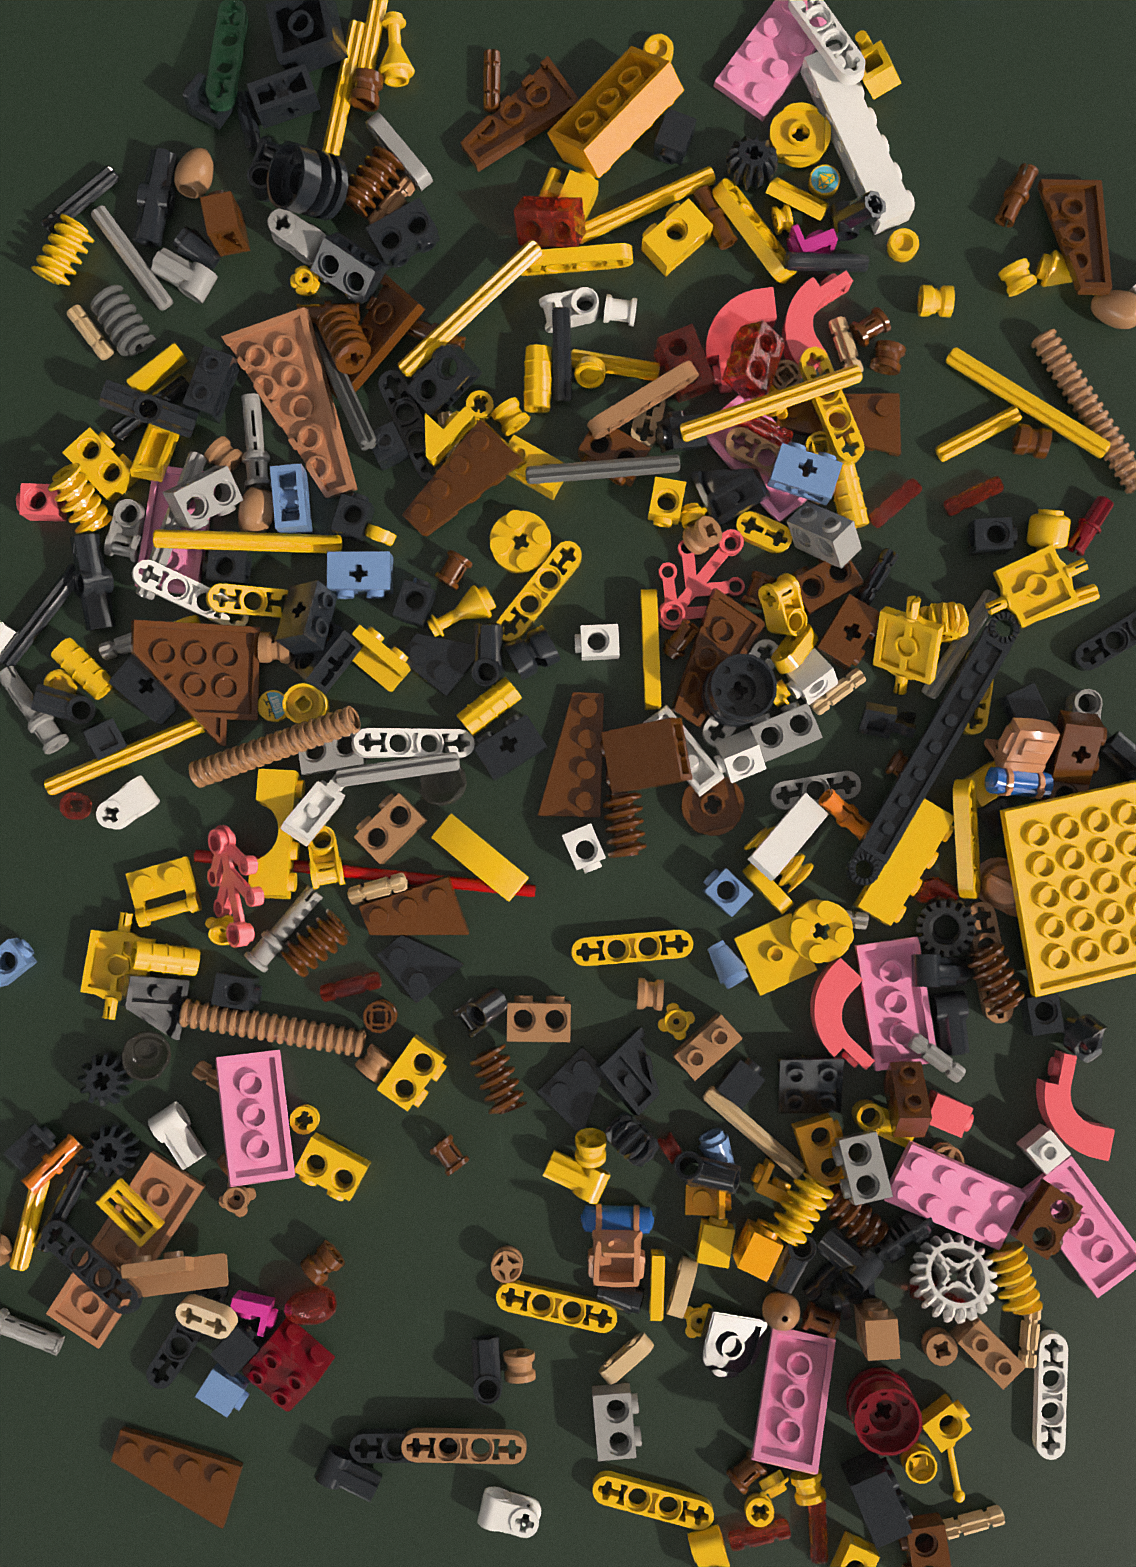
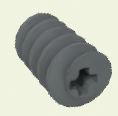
M120 285L107 287L93 299L91 303L92 312L97 315V320L100 324L104 325L105 332L110 335V340L117 346V351L120 355L134 356L146 351L155 343L156 338L154 335H147L150 330L147 325H140L143 318L140 314L134 315L137 308L134 304H128L130 298L127 294H121L124 288Z

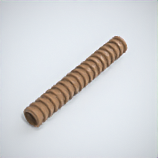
M1049 329L1032 341L1031 347L1037 348V356H1042V364H1047L1046 370L1048 373H1053L1051 378L1053 381H1058L1057 387L1059 389L1062 388L1064 390L1062 395L1069 398L1067 403L1069 405L1073 404L1074 408L1072 410L1074 413L1078 412V420H1083L1085 423L1083 426L1111 443L1104 460H1109L1111 463L1109 468H1114L1116 471L1114 476L1120 477L1121 481L1119 483L1121 486L1125 485V493L1134 492L1136 490V460L1133 457L1135 452L1129 451V443H1124V435L1118 434L1119 428L1118 426H1113V418L1109 419L1107 417L1109 412L1102 409L1104 404L1102 402L1098 403L1096 400L1098 395H1093L1091 392L1093 387L1091 385L1087 386L1088 380L1086 377L1082 378V370L1076 369L1078 364L1076 361H1071V353L1067 354L1065 352L1067 347L1060 344L1062 341L1060 337L1056 338V330Z
M346 706L343 710L337 709L334 713L329 712L325 716H318L317 719L312 718L308 722H301L300 725L295 724L291 728H284L282 731L267 734L265 737H259L257 740H250L248 743H242L240 746L232 747V749H225L223 752H217L215 755H208L189 764L190 778L197 787L202 788L214 782L236 776L239 773L253 770L256 767L271 764L273 761L288 758L290 755H296L299 751L305 752L307 749H313L316 745L322 746L325 742L330 743L334 739L339 740L342 736L348 737L351 733L356 734L360 731L359 716L351 706Z
M186 999L183 1002L179 1015L181 1027L190 1025L191 1029H196L198 1026L203 1031L209 1028L210 1032L219 1030L220 1034H225L227 1031L231 1036H234L235 1033H238L239 1037L248 1035L249 1039H253L256 1036L260 1041H263L264 1038H267L268 1042L277 1040L278 1044H282L285 1041L289 1046L296 1043L297 1047L306 1045L307 1049H311L313 1046L318 1051L325 1048L326 1052L330 1053L331 1050H335L336 1054H340L342 1051L345 1052L346 1056L354 1053L355 1057L358 1058L363 1053L366 1039L364 1029H360L357 1032L352 1027L349 1030H346L345 1026L336 1028L335 1024H331L328 1027L324 1022L320 1025H317L316 1021L307 1023L306 1019H302L299 1022L295 1017L288 1020L287 1016L278 1018L277 1014H273L271 1017L266 1012L259 1015V1011L250 1013L249 1010H243V1012L235 1008L230 1010L229 1007L221 1008V1006L217 1005L213 1007L209 1002H206L204 1005H202L201 1001L192 1003L191 999Z

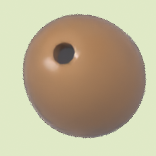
M203 148L191 149L181 158L175 169L174 182L177 190L188 198H199L211 186L213 179L211 155Z
M1111 290L1108 295H1095L1093 297L1090 308L1095 317L1101 322L1116 329H1131L1136 326V294L1124 290Z
M253 486L243 494V501L239 504V528L241 532L265 533L274 520L272 492Z
M778 1290L771 1292L764 1299L762 1315L765 1322L771 1328L777 1331H788L795 1327L799 1321L800 1306L793 1295Z

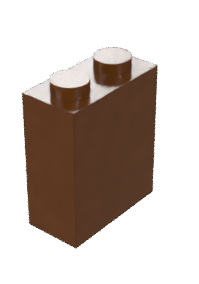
M666 718L601 732L600 748L602 755L606 758L608 769L606 771V781L609 788H611L612 794L627 793L693 780L682 718Z

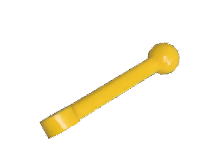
M954 1443L947 1448L955 1490L953 1492V1499L961 1503L965 1500V1493L960 1487L953 1450Z

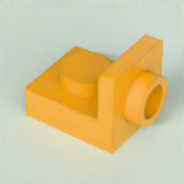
M765 1158L763 1164L758 1163L751 1178V1181L754 1182L753 1187L755 1191L779 1203L781 1201L792 1203L793 1200L787 1193L790 1190L791 1184L777 1177H773L772 1181L769 1180L775 1166L772 1160Z
M685 1184V1215H711L725 1220V1211L731 1210V1194L701 1186L690 1187Z

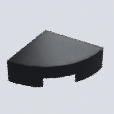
M999 796L977 811L978 817L992 838H996L1003 831L1000 810L1009 808L1005 796Z

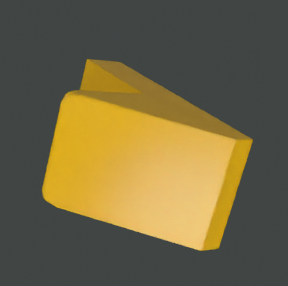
M466 407L460 412H453L445 421L446 427L444 429L425 413L426 457L434 468L476 425L477 422L474 415Z

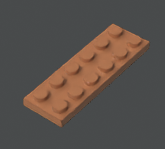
M152 1151L129 1186L163 1219L165 1224L140 1248L108 1217L91 1244L116 1267L132 1264L131 1258L137 1256L151 1255L152 1261L158 1260L206 1186V1184L185 1170H182L156 1151ZM123 1195L122 1197H123V1198L146 1220V1222L152 1227L153 1224ZM117 1204L115 1208L143 1236L145 1232ZM86 1251L77 1266H82L87 1262L88 1251ZM99 1271L97 1272L96 1277H95V1280H96V1283H97L98 1286H99ZM74 1273L71 1274L46 1313L98 1349L103 1345L122 1315L113 1311L105 1302H101L100 1298ZM130 1299L122 1300L120 1304L121 1307L123 1305H128L130 1303Z

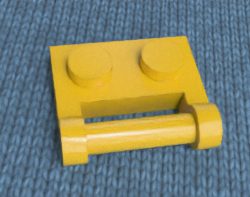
M182 857L125 874L135 907L136 921L140 928L151 925V922L187 911L194 913L202 910L188 857ZM185 890L186 899L148 910L146 901Z

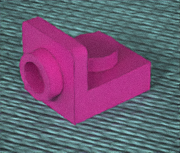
M796 224L791 226L789 238H787L786 242L789 252L832 253L838 238L834 229H830L825 232L823 230L814 231L804 239L799 225Z
M238 1290L232 1298L231 1308L238 1312V1316L241 1318L256 1319V1317H261L257 1336L264 1337L268 1329H273L278 1315V1309H274L276 1298Z

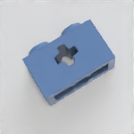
M789 442L788 445L782 443L767 486L827 505L832 498L843 463L836 461L834 455L826 452L815 454L806 451V447L799 443ZM803 466H807L809 468L808 477L802 476Z
M301 463L270 466L275 529L279 533L284 534L313 533L307 471Z
M390 551L327 552V588L338 599H353L354 594H366V598L384 599L385 594H393V556ZM359 570H363L368 575L362 577L361 582H358L353 577L359 575Z

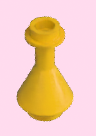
M392 11L386 13L382 20V26L388 30L389 46L378 72L384 76L386 85L403 87L409 83V79L414 75L415 70L401 46L400 29L406 26V20L401 13Z
M1054 250L1050 255L1045 253L1042 255L1035 273V277L1041 279L1042 287L1072 282L1061 253Z
M472 585L454 610L437 619L432 614L430 615L431 619L427 620V623L435 637L439 635L443 637V629L460 620L491 618L492 614L490 611L496 608V605L485 585L479 589L476 585Z

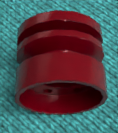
M870 1368L860 1372L850 1382L846 1392V1408L860 1442L868 1450L882 1456L898 1455L907 1451L919 1438L922 1430V1414L906 1381L897 1372L887 1368ZM881 1402L884 1406L880 1407L877 1403Z

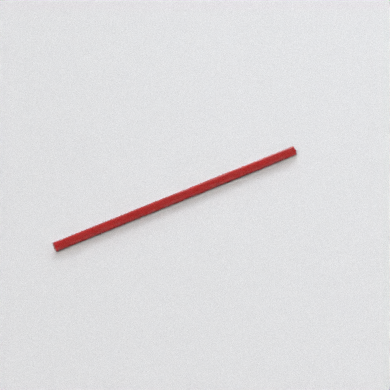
M196 849L194 862L212 864L214 854L211 851ZM255 856V857H256V859H260V858L263 857V856ZM294 860L293 872L310 874V861ZM342 865L344 877L354 879L377 880L384 877L391 879V875L404 873L408 884L418 885L445 876ZM449 876L454 889L497 893L481 879ZM524 884L515 895L535 897L536 885Z

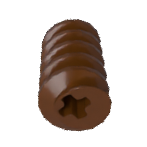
M375 146L371 150L373 156L367 155L364 158L365 166L359 165L356 168L357 175L351 174L348 178L349 184L345 202L365 219L369 217L364 209L366 206L373 210L376 209L372 198L375 197L381 201L384 199L380 188L382 187L388 191L392 189L388 179L390 178L396 182L400 180L395 170L399 169L406 172L401 162L391 152L380 146Z
M340 304L322 311L315 322L337 369L344 374L358 373L366 365V361L371 354V347L363 334L356 316H354L352 308L348 305Z
M633 792L605 795L610 797L611 800L603 803V808L610 809L612 812L605 815L604 820L614 823L605 828V831L615 835L614 838L607 841V845L616 847V850L608 853V857L642 855L638 854V851L647 846L646 843L639 842L637 839L644 836L645 831L636 829V826L643 823L644 819L636 817L634 814L643 810V807L633 804V801L641 798V794Z
M329 909L326 910L327 921L317 917V929L307 925V937L298 932L296 934L298 944L295 945L288 940L286 945L289 951L286 953L280 950L287 963L301 977H306L309 974L307 966L311 969H316L319 966L317 958L324 962L328 959L326 950L335 954L338 951L337 943L343 946L348 943L346 934L350 936V933L341 920Z
M988 944L964 955L974 956V960L967 965L968 968H979V972L972 977L973 980H984L985 982L978 988V992H989L990 994L982 1000L983 1004H994V1007L987 1012L988 1015H996L1016 1007L1024 998V992L1014 991L1019 986V981L1017 979H1009L1014 974V969L1012 967H1004L1009 962V957L999 955L1004 950L1003 944Z
M501 1044L478 1053L477 1057L470 1063L471 1066H481V1070L474 1075L475 1078L486 1079L479 1086V1089L490 1090V1093L484 1098V1102L495 1103L488 1110L489 1114H504L528 1103L526 1101H517L524 1094L522 1089L513 1090L520 1082L519 1079L508 1078L515 1070L514 1066H504L510 1059V1055L499 1054L506 1047V1044Z
M840 1183L834 1184L830 1188L834 1194L832 1199L823 1198L827 1204L826 1209L831 1208L827 1218L833 1220L839 1217L840 1220L836 1228L840 1230L847 1226L849 1229L845 1237L850 1239L857 1236L858 1238L854 1243L857 1247L860 1248L865 1245L868 1249L875 1246L887 1234L889 1225L886 1222H881V1217L877 1213H872V1207L869 1204L853 1205L850 1203L849 1198L844 1199Z

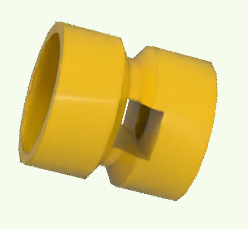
M305 683L296 684L289 688L284 694L282 701L284 713L291 721L298 725L304 721L308 722L312 718L317 719L318 716H325L330 710L326 695L314 686Z

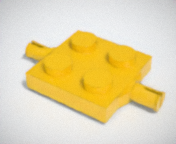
M1052 544L993 572L1000 587L1001 597L985 603V608L987 609L998 604V606L987 611L989 615L1007 608L1018 619L1019 628L1026 627L1078 602L1079 599L1073 588L1072 576L1088 570V565L1086 564L1075 569L1076 566L1086 562L1084 558L1066 565L1058 557Z
M909 596L907 598L906 612L885 606L880 611L873 665L895 675L893 691L898 693V695L907 693L908 680H917L930 685L935 680L944 625L924 619L918 615L921 598H916V596Z
M120 912L118 930L108 932L93 929L90 933L80 992L95 994L105 999L102 1016L104 1019H116L118 1001H121L125 974L150 976V971L130 968V955L133 943L135 941L155 943L156 939L139 937L130 932L133 913Z

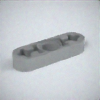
M377 112L365 122L368 130L380 146L391 152L401 162L406 171L403 173L415 183L417 190L421 192L433 182L425 166L380 113Z
M851 771L777 783L771 789L770 801L780 810L791 809L798 801L799 796L789 798L786 805L783 800H777L776 794L781 792V787H785L787 792L797 791L796 784L801 783L800 794L802 796L807 793L808 784L816 781L823 786L825 792L830 789L826 779L831 778V785L843 782V776L847 778V781H853L854 787L849 789V794H845L844 789L834 791L843 800L855 797L860 792L861 781L858 775Z

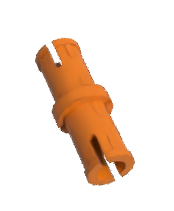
M833 789L826 790L818 800L819 805L823 806L836 818V823L840 827H846L861 840L870 823L858 813L859 810L854 804L845 802Z
M68 1134L49 1155L45 1153L41 1157L43 1161L21 1181L36 1195L56 1173L60 1175L64 1171L62 1167L84 1147L71 1134Z

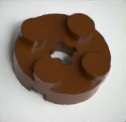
M724 777V779L700 797L689 784L683 793L681 810L685 821L694 831L707 836H717L729 832L739 822L744 810V798L739 786L734 782L731 783L729 778ZM708 796H713L714 800L721 801V806L717 807V813L712 814L710 809L705 810L704 804L708 802Z

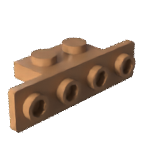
M183 1251L163 1253L164 1259L152 1261L151 1255L137 1256L131 1258L132 1264L117 1267L121 1271L122 1278L130 1279L140 1289L142 1297L225 1287L229 1284L227 1255L225 1253L183 1257ZM101 1269L99 1271V1286L103 1288L111 1281V1273L108 1269ZM117 1288L108 1293L109 1296L112 1292L117 1293L123 1300L129 1299L132 1295L131 1292L122 1293Z

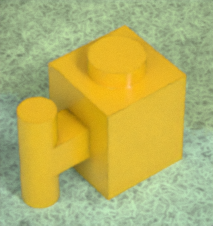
M861 30L857 32L855 40L865 59V71L862 80L872 98L876 99L901 84V81L881 40L873 45L866 31Z
M551 167L537 199V204L542 207H548L551 198L557 199V216L577 224L587 222L598 195L599 181L595 180L591 174L585 171H578L577 173L569 170L565 183L562 184L558 182L561 171Z

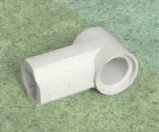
M173 1102L148 1119V1125L153 1135L161 1143L165 1142L182 1170L207 1154L190 1127L191 1122L188 1114L178 1102Z

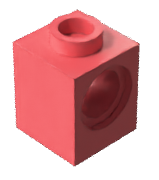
M21 483L20 493H17L16 496L17 510L20 511V515L30 521H66L67 513H63L61 509L67 502L66 500L61 502L54 500L60 491H49L48 486L50 484ZM45 496V505L42 508L36 509L35 505L38 498Z
M931 1089L928 1096L932 1114L930 1125L962 1138L964 1131L968 1132L972 1126L974 1115L971 1113L973 1108Z

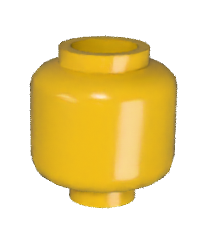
M1039 509L1038 514L1030 516L1027 543L1030 546L1037 547L1036 552L1052 544L1055 550L1067 546L1071 522L1068 517L1063 516L1064 511Z

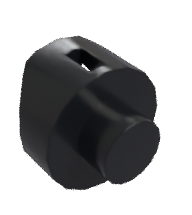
M1085 1014L1080 1018L1072 1015L1063 1023L1065 1030L1063 1031L1065 1034L1063 1040L1064 1047L1086 1063L1096 1059L1102 1053L1104 1030L1108 1027L1092 1014Z

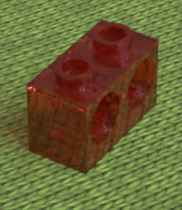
M523 196L514 209L519 245H525L529 240H534L540 248L545 246L559 248L578 247L586 234L582 197ZM532 221L536 222L540 227L534 225ZM561 222L566 223L569 228L565 227Z
M764 320L740 326L731 354L727 360L722 380L745 400L767 395L786 341Z
M693 324L657 338V349L653 351L660 367L664 366L666 372H669L680 364L691 361L699 373L695 383L689 384L673 394L676 395L679 403L713 390L715 378ZM677 345L682 347L685 353L681 356H675L670 353L669 348Z

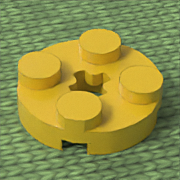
M802 102L789 104L772 120L768 136L769 145L776 148L778 163L796 168L807 167L819 163L827 151L831 139V126L826 117L824 119L823 115L818 112L819 109L814 105ZM797 129H802V133L808 135V138L803 139V141H796L792 135L796 133Z
M512 510L507 515L502 516L493 526L490 534V549L498 565L508 572L521 574L531 570L534 571L540 568L549 557L551 551L550 531L546 523L536 514L528 511ZM521 535L527 536L526 542L529 546L527 548L521 547L519 550L515 549L513 538L515 536L520 537Z
M821 899L809 900L799 906L791 918L789 938L793 947L801 956L815 963L831 962L838 959L848 950L849 945L854 939L853 924L850 916L840 905L832 901ZM816 923H820L822 926L828 924L829 929L826 931L828 935L826 938L823 939L820 936L814 938L813 933L816 931L814 925Z

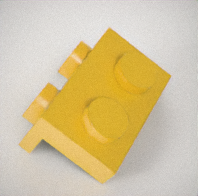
M359 625L352 635L364 646L352 661L386 690L393 692L411 671L406 663L408 657L395 646L391 650L382 643L385 638L373 627L370 626L366 630Z

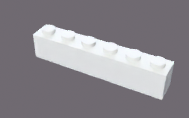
M836 43L828 48L837 50L840 49L839 43ZM819 52L804 57L800 73L816 107L819 109L818 112L823 115L824 119L826 117L830 123L832 143L857 197L870 190L879 192L880 197L886 203V212L881 215L880 219L870 224L874 235L907 222L914 210V198L909 190H905L901 181V169L896 162L893 163L889 155L888 141L884 135H880L877 129V119L874 110L866 105L861 82L854 85L841 83ZM847 62L845 65V70L847 68H851Z

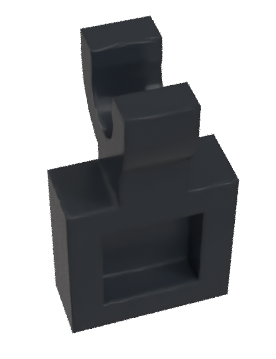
M866 701L858 725V733L889 739L891 732L913 738L916 731V725L914 724L916 713L901 712L897 715V707Z

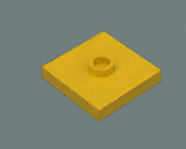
M791 913L733 938L759 996L817 971L814 962L801 956L790 941Z

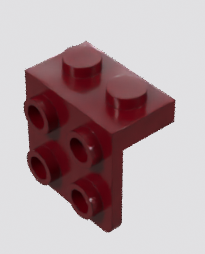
M287 1316L268 1341L245 1365L242 1373L253 1385L257 1386L271 1398L277 1406L285 1411H291L316 1385L335 1359V1356L293 1319Z

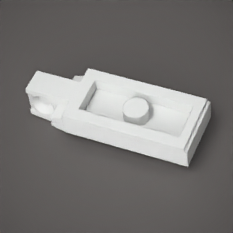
M336 774L329 783L323 780L317 781L281 826V830L306 847L339 808L345 797L341 793L344 787L338 785Z

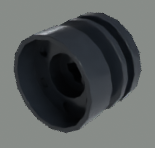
M291 141L281 144L273 154L267 173V192L271 203L276 208L298 214L302 213V215L324 221L334 218L341 210L348 189V171L342 158L339 155L322 150H314L312 147Z
M739 653L727 657L706 676L702 685L701 700L705 711L714 721L727 727H740L751 723L771 708L776 698L777 681L773 670L764 660L752 654ZM733 688L735 692H741V696L737 699L735 695H730L729 693Z

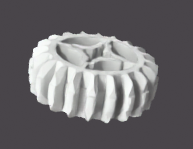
M946 1233L942 1236V1240L938 1236H934L930 1239V1243H923L920 1246L922 1252L914 1254L913 1258L917 1263L910 1266V1271L917 1276L910 1279V1284L919 1285V1289L914 1292V1296L920 1297L923 1295L925 1301L922 1302V1308L925 1309L930 1305L934 1307L932 1317H937L943 1312L944 1322H950L954 1317L956 1322L960 1324L965 1322L966 1317L970 1321L975 1320L977 1313L983 1314L987 1311L986 1304L993 1303L995 1298L990 1293L995 1292L998 1286L990 1280L997 1277V1272L988 1270V1267L993 1264V1260H984L982 1258L985 1248H980L977 1251L973 1249L975 1240L970 1239L964 1244L963 1235L958 1234L953 1240L950 1233ZM942 1254H951L961 1258L963 1262L955 1263L952 1260H950L949 1257L945 1258ZM932 1265L934 1266L933 1271L936 1273L938 1277V1284L936 1287L933 1283L931 1276ZM961 1270V1273L956 1276L958 1280L946 1286V1283L951 1280L949 1276ZM971 1270L975 1277V1286L970 1281L969 1273ZM945 1293H952L958 1299L963 1298L966 1303L953 1302L943 1295Z

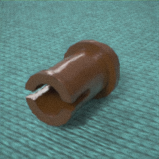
M683 619L672 637L664 641L663 651L672 659L678 660L679 657H684L686 654L684 650L700 631L693 622L689 626L690 620Z

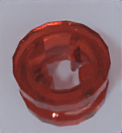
M79 792L67 793L63 796L59 805L63 816L72 820L86 818L92 809L89 797ZM71 800L82 801L83 805H79V807H82L80 813L69 810V807H73L69 805Z
M668 1132L665 1139H657L670 1163L673 1164L675 1158L683 1153L673 1134Z

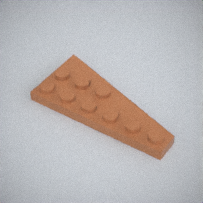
M303 307L221 336L225 344L231 348L237 357L236 361L250 377L254 384L253 387L277 424L285 431L289 438L288 441L294 450L298 451L306 464V469L325 498H333L358 490L309 310Z

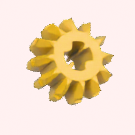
M942 601L937 604L931 603L930 606H923L919 610L918 615L922 618L944 625L941 644L960 640L968 633V616L962 604H956L953 601L944 603Z

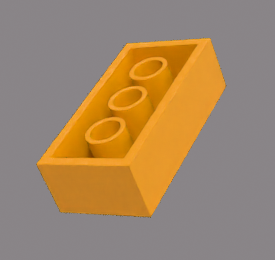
M631 46L547 134L564 162L600 178L652 126L653 122L674 103L684 89L670 61Z

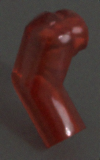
M931 877L923 880L914 898L919 903H927L929 899L936 896H941L945 899L953 897L956 901L959 897L957 887L941 878Z

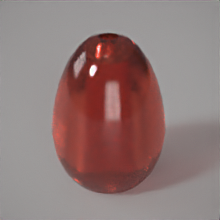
M322 1285L303 1288L287 1300L284 1306V1314L288 1320L296 1324H321L329 1320L336 1311L337 1302L335 1294L331 1289Z

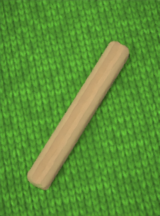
M711 1086L705 1091L702 1096L704 1101L790 1176L797 1179L804 1172L806 1167L799 1159L738 1106L721 1094L715 1086Z

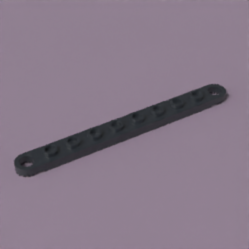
M1009 612L998 613L988 620L847 862L846 874L854 884L861 886L869 885L878 879L883 867L890 859L1011 650L1010 648L1020 633V624L1018 619ZM999 620L1007 622L1010 626V633L1007 637L998 635V632H996L995 626ZM861 860L868 862L871 867L870 875L865 879L860 878L855 873L856 864Z

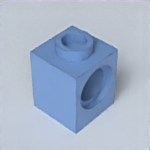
M715 868L703 881L707 886L702 891L730 917H733L753 896V893L726 868H723L720 872ZM723 881H728L733 886V894L728 899H722L717 894V887Z
M13 938L6 940L0 945V987L9 985L37 963L36 959L32 956L34 950L25 940ZM9 952L16 959L15 966L12 969L7 966L5 960Z
M217 1362L195 1397L225 1417H228L233 1408L239 1411L250 1393L245 1391L250 1381L239 1372L232 1377Z

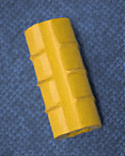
M529 345L525 349L524 411L547 413L550 411L552 394V348L547 345Z
M855 463L851 465L842 464L833 501L836 504L838 515L854 521L857 529L869 524L867 508L865 507L863 492L859 483L860 478L857 475Z
M69 637L63 640L52 651L51 657L61 666L60 668H63L95 700L103 698L113 688L108 682L112 677L72 638Z
M504 677L471 704H467V707L459 712L457 717L471 735L474 736L483 728H486L493 720L499 718L507 709H511V706L522 697L511 682Z
M135 941L130 955V968L162 972L163 974L172 973L179 976H195L200 962V950L198 948L184 947L182 945L173 946L167 943L157 944Z

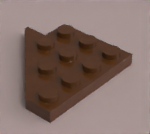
M148 620L131 621V653L217 745L226 746L227 719L258 720V638L260 627Z

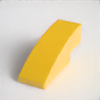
M452 813L431 837L509 902L529 878Z

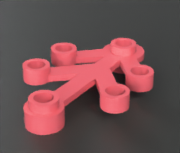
M729 529L722 533V539L718 543V550L697 575L695 554L692 552L689 554L684 553L681 549L684 541H680L677 551L682 557L685 590L678 599L674 583L677 575L676 566L670 562L663 563L660 566L658 576L663 581L665 602L658 608V622L664 629L670 631L677 630L683 619H702L707 606L688 607V605L695 597L710 596L713 588H717L731 597H738L743 593L745 584L738 577H733L723 582L707 583L728 556H735L741 551L744 545V538L739 531ZM728 539L734 540L736 547L728 549L725 546V541ZM669 567L673 570L674 574L672 577L667 578L663 576L662 570ZM732 582H737L740 584L741 590L733 592L730 590L729 585ZM670 610L676 611L678 619L670 621L666 616L667 612Z
M219 825L208 834V845L214 857L211 868L207 873V879L210 886H220L213 909L217 917L233 914L234 922L229 923L226 929V937L230 946L233 948L247 946L249 942L253 941L255 933L253 926L245 922L240 894L245 898L246 904L249 907L264 903V892L259 886L251 887L234 868L233 861L238 865L242 875L256 874L258 862L254 855L245 856L238 849L235 834L227 825Z

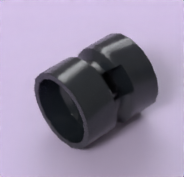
M543 625L527 632V638L524 640L518 637L504 644L522 681L538 673V667L548 668L561 661Z

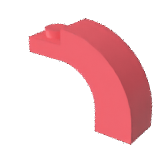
M847 270L838 276L836 273L829 275L820 283V286L815 278L812 277L797 291L790 303L782 327V349L786 360H791L799 366V360L808 348L819 347L825 351L815 335L813 317L821 308L848 292L853 280ZM811 356L806 365L817 369L821 361L814 360Z
M773 287L754 289L736 296L724 305L710 326L704 348V365L716 364L712 366V380L714 385H719L720 394L732 393L735 384L731 357V345L747 331L774 327L777 314Z
M839 957L827 964L813 987L810 1000L812 1026L820 1043L829 1054L835 1057L843 1049L844 1052L841 1056L852 1067L856 1068L859 1064L867 1070L875 1060L847 1034L842 1022V1009L845 1000L863 979Z
M1055 1050L1054 1057H1051L1048 1063L1050 1080L1037 1078L1036 1098L1042 1119L1046 1126L1064 1144L1086 1156L1109 1161L1115 1130L1103 1124L1085 1121L1076 1113L1071 1102L1070 1091L1077 1056Z

